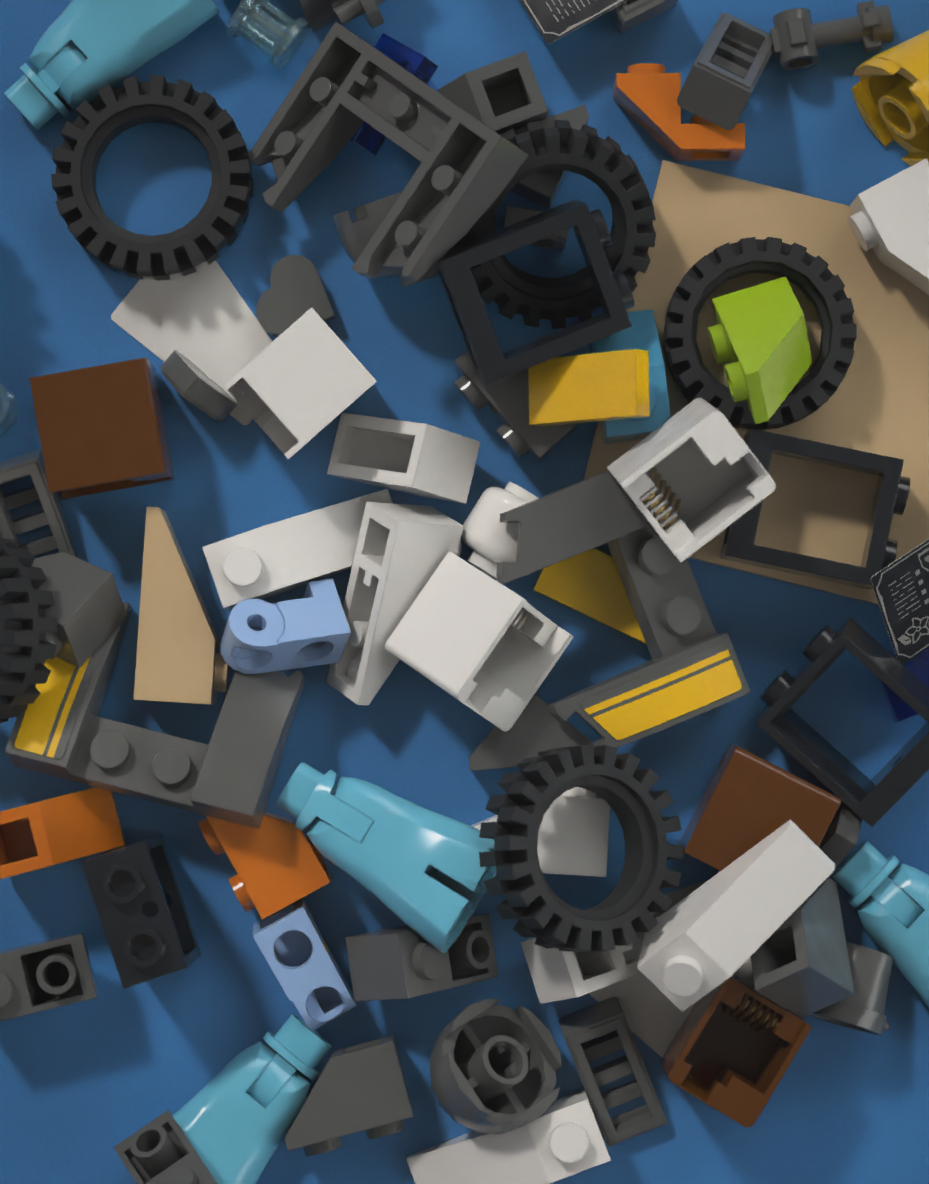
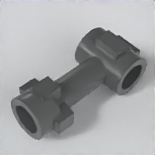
M874 1L858 3L857 16L812 23L810 10L794 8L785 10L773 17L774 28L770 29L774 58L780 57L781 67L785 70H799L816 64L819 61L818 48L860 41L865 53L880 51L882 44L893 42V24L889 6L887 4L874 6Z

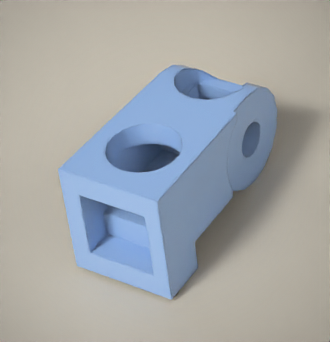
M333 579L308 582L305 594L301 599L280 601L275 604L261 599H247L235 605L229 615L220 643L221 655L225 662L234 670L244 674H259L339 663L351 631Z
M304 897L253 924L252 936L289 1001H293L311 1031L358 1006L357 1002L354 1001L351 988L319 931L315 918Z

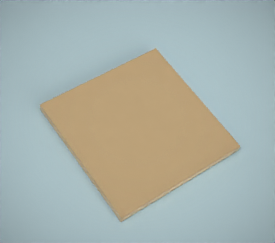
M663 160L652 200L656 220H653V227L656 232L655 247L648 248L647 253L650 258V264L646 273L638 271L635 275L638 285L632 292L635 306L626 309V311L634 312L653 309L665 365L671 417L690 402L684 397L681 388L677 382H674L669 371V364L667 358H665L663 331L669 302L676 287L690 268L717 247L728 242L730 244L735 243L742 238L756 237V239H766L767 237L781 238L783 243L792 245L795 242L806 247V252L815 258L819 255L829 264L828 269L834 276L838 274L845 285L844 292L847 298H851L854 307L853 320L854 324H857V338L854 342L853 350L855 352L852 362L835 393L818 410L793 424L764 431L903 459L901 476L910 478V489L903 514H893L888 539L897 540L898 542L896 561L929 539V296L880 262L873 248L865 251L860 246L849 225L848 217L854 215L850 206ZM748 273L725 281L708 296L698 315L696 341L703 363L718 382L728 387L724 373V365L729 363L717 364L707 333V327L717 324L712 299L781 278L777 275ZM789 282L804 313L813 362L798 381L799 383L809 375L820 354L822 329L813 303L797 285ZM598 421L584 479L608 470L606 467L641 440L604 444L601 421ZM734 428L744 441V436L749 429ZM772 454L768 474L774 480L776 487L770 495L763 499L754 545L861 567L879 475ZM726 528L688 557L689 559L879 605L874 589L869 590L720 559Z

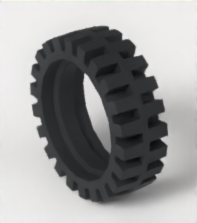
M756 237L742 238L735 243L730 244L728 242L719 246L708 255L703 256L690 268L676 287L668 305L663 331L664 351L674 382H677L682 390V394L690 403L696 398L706 400L723 413L733 428L736 429L745 428L750 430L753 428L764 431L766 429L784 427L804 419L818 410L835 393L852 362L855 352L853 350L854 342L857 338V324H854L853 320L854 307L851 298H847L844 292L845 285L838 274L834 276L828 269L829 264L819 255L815 258L806 252V247L795 242L790 245L783 243L781 238L767 237L766 239H756ZM748 273L773 274L779 277L786 276L787 280L797 285L813 303L822 329L820 354L809 375L792 389L769 421L755 424L746 401L735 403L729 388L719 383L704 365L696 341L698 315L708 296L725 281Z
M1 536L0 723L7 722L8 718L17 717L26 711L24 704L34 703L40 694L34 684L47 682L51 670L42 664V660L54 659L56 644L47 642L46 635L47 632H57V617H46L45 609L55 605L52 591L39 590L47 580L42 568L31 567L35 558L28 550L18 549L19 543L11 539L1 538Z

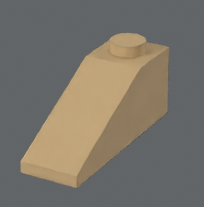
M146 507L133 700L216 705L217 692H228L230 666L220 654V639L166 511L160 507Z

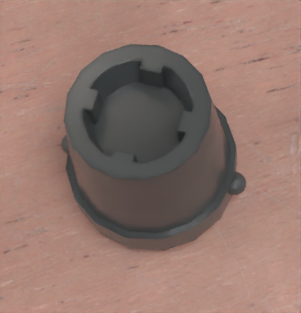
M846 942L855 994L809 1015L843 1027L881 1036L882 1031L889 1029V1022L886 1021L887 1016L884 1015L893 957L864 946Z

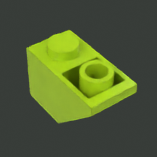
M786 276L712 299L717 324L707 327V333L717 364L729 363L724 365V373L732 399L735 403L746 401L755 424L769 421L813 363L804 313Z

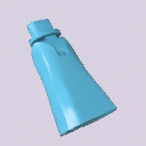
M72 0L35 45L28 60L34 68L26 63L19 67L24 75L7 89L4 94L30 123L39 130L56 113L60 112L65 118L71 112V108L76 109L85 99L89 104L100 98L97 92L99 89L107 85L113 88L142 65L184 39L218 14L220 10L212 0Z
M302 762L295 769L277 799L276 806L297 819L295 828L303 832L308 830V837L324 857L371 892L408 927L441 953L447 952L458 939L487 891L484 881L495 877L497 874L496 866L480 867L479 852L494 851V839L480 838L479 829L421 807L368 781L349 777H341L339 779V775L331 769L324 775Z
M866 840L842 864L832 878L851 895L847 902L855 909L861 905L857 912L863 927L875 944L885 954L893 957V963L929 1008V875L903 863L895 869L899 859L893 854L886 859Z
M294 1014L288 1018L275 1035L270 1031L265 1034L263 1039L266 1044L260 1041L237 1054L215 1078L172 1115L217 1184H256L266 1164L291 1127L308 1097L311 1082L307 1078L315 1080L320 1074L315 1069V1066L332 1046L317 1032L311 1031L307 1024Z

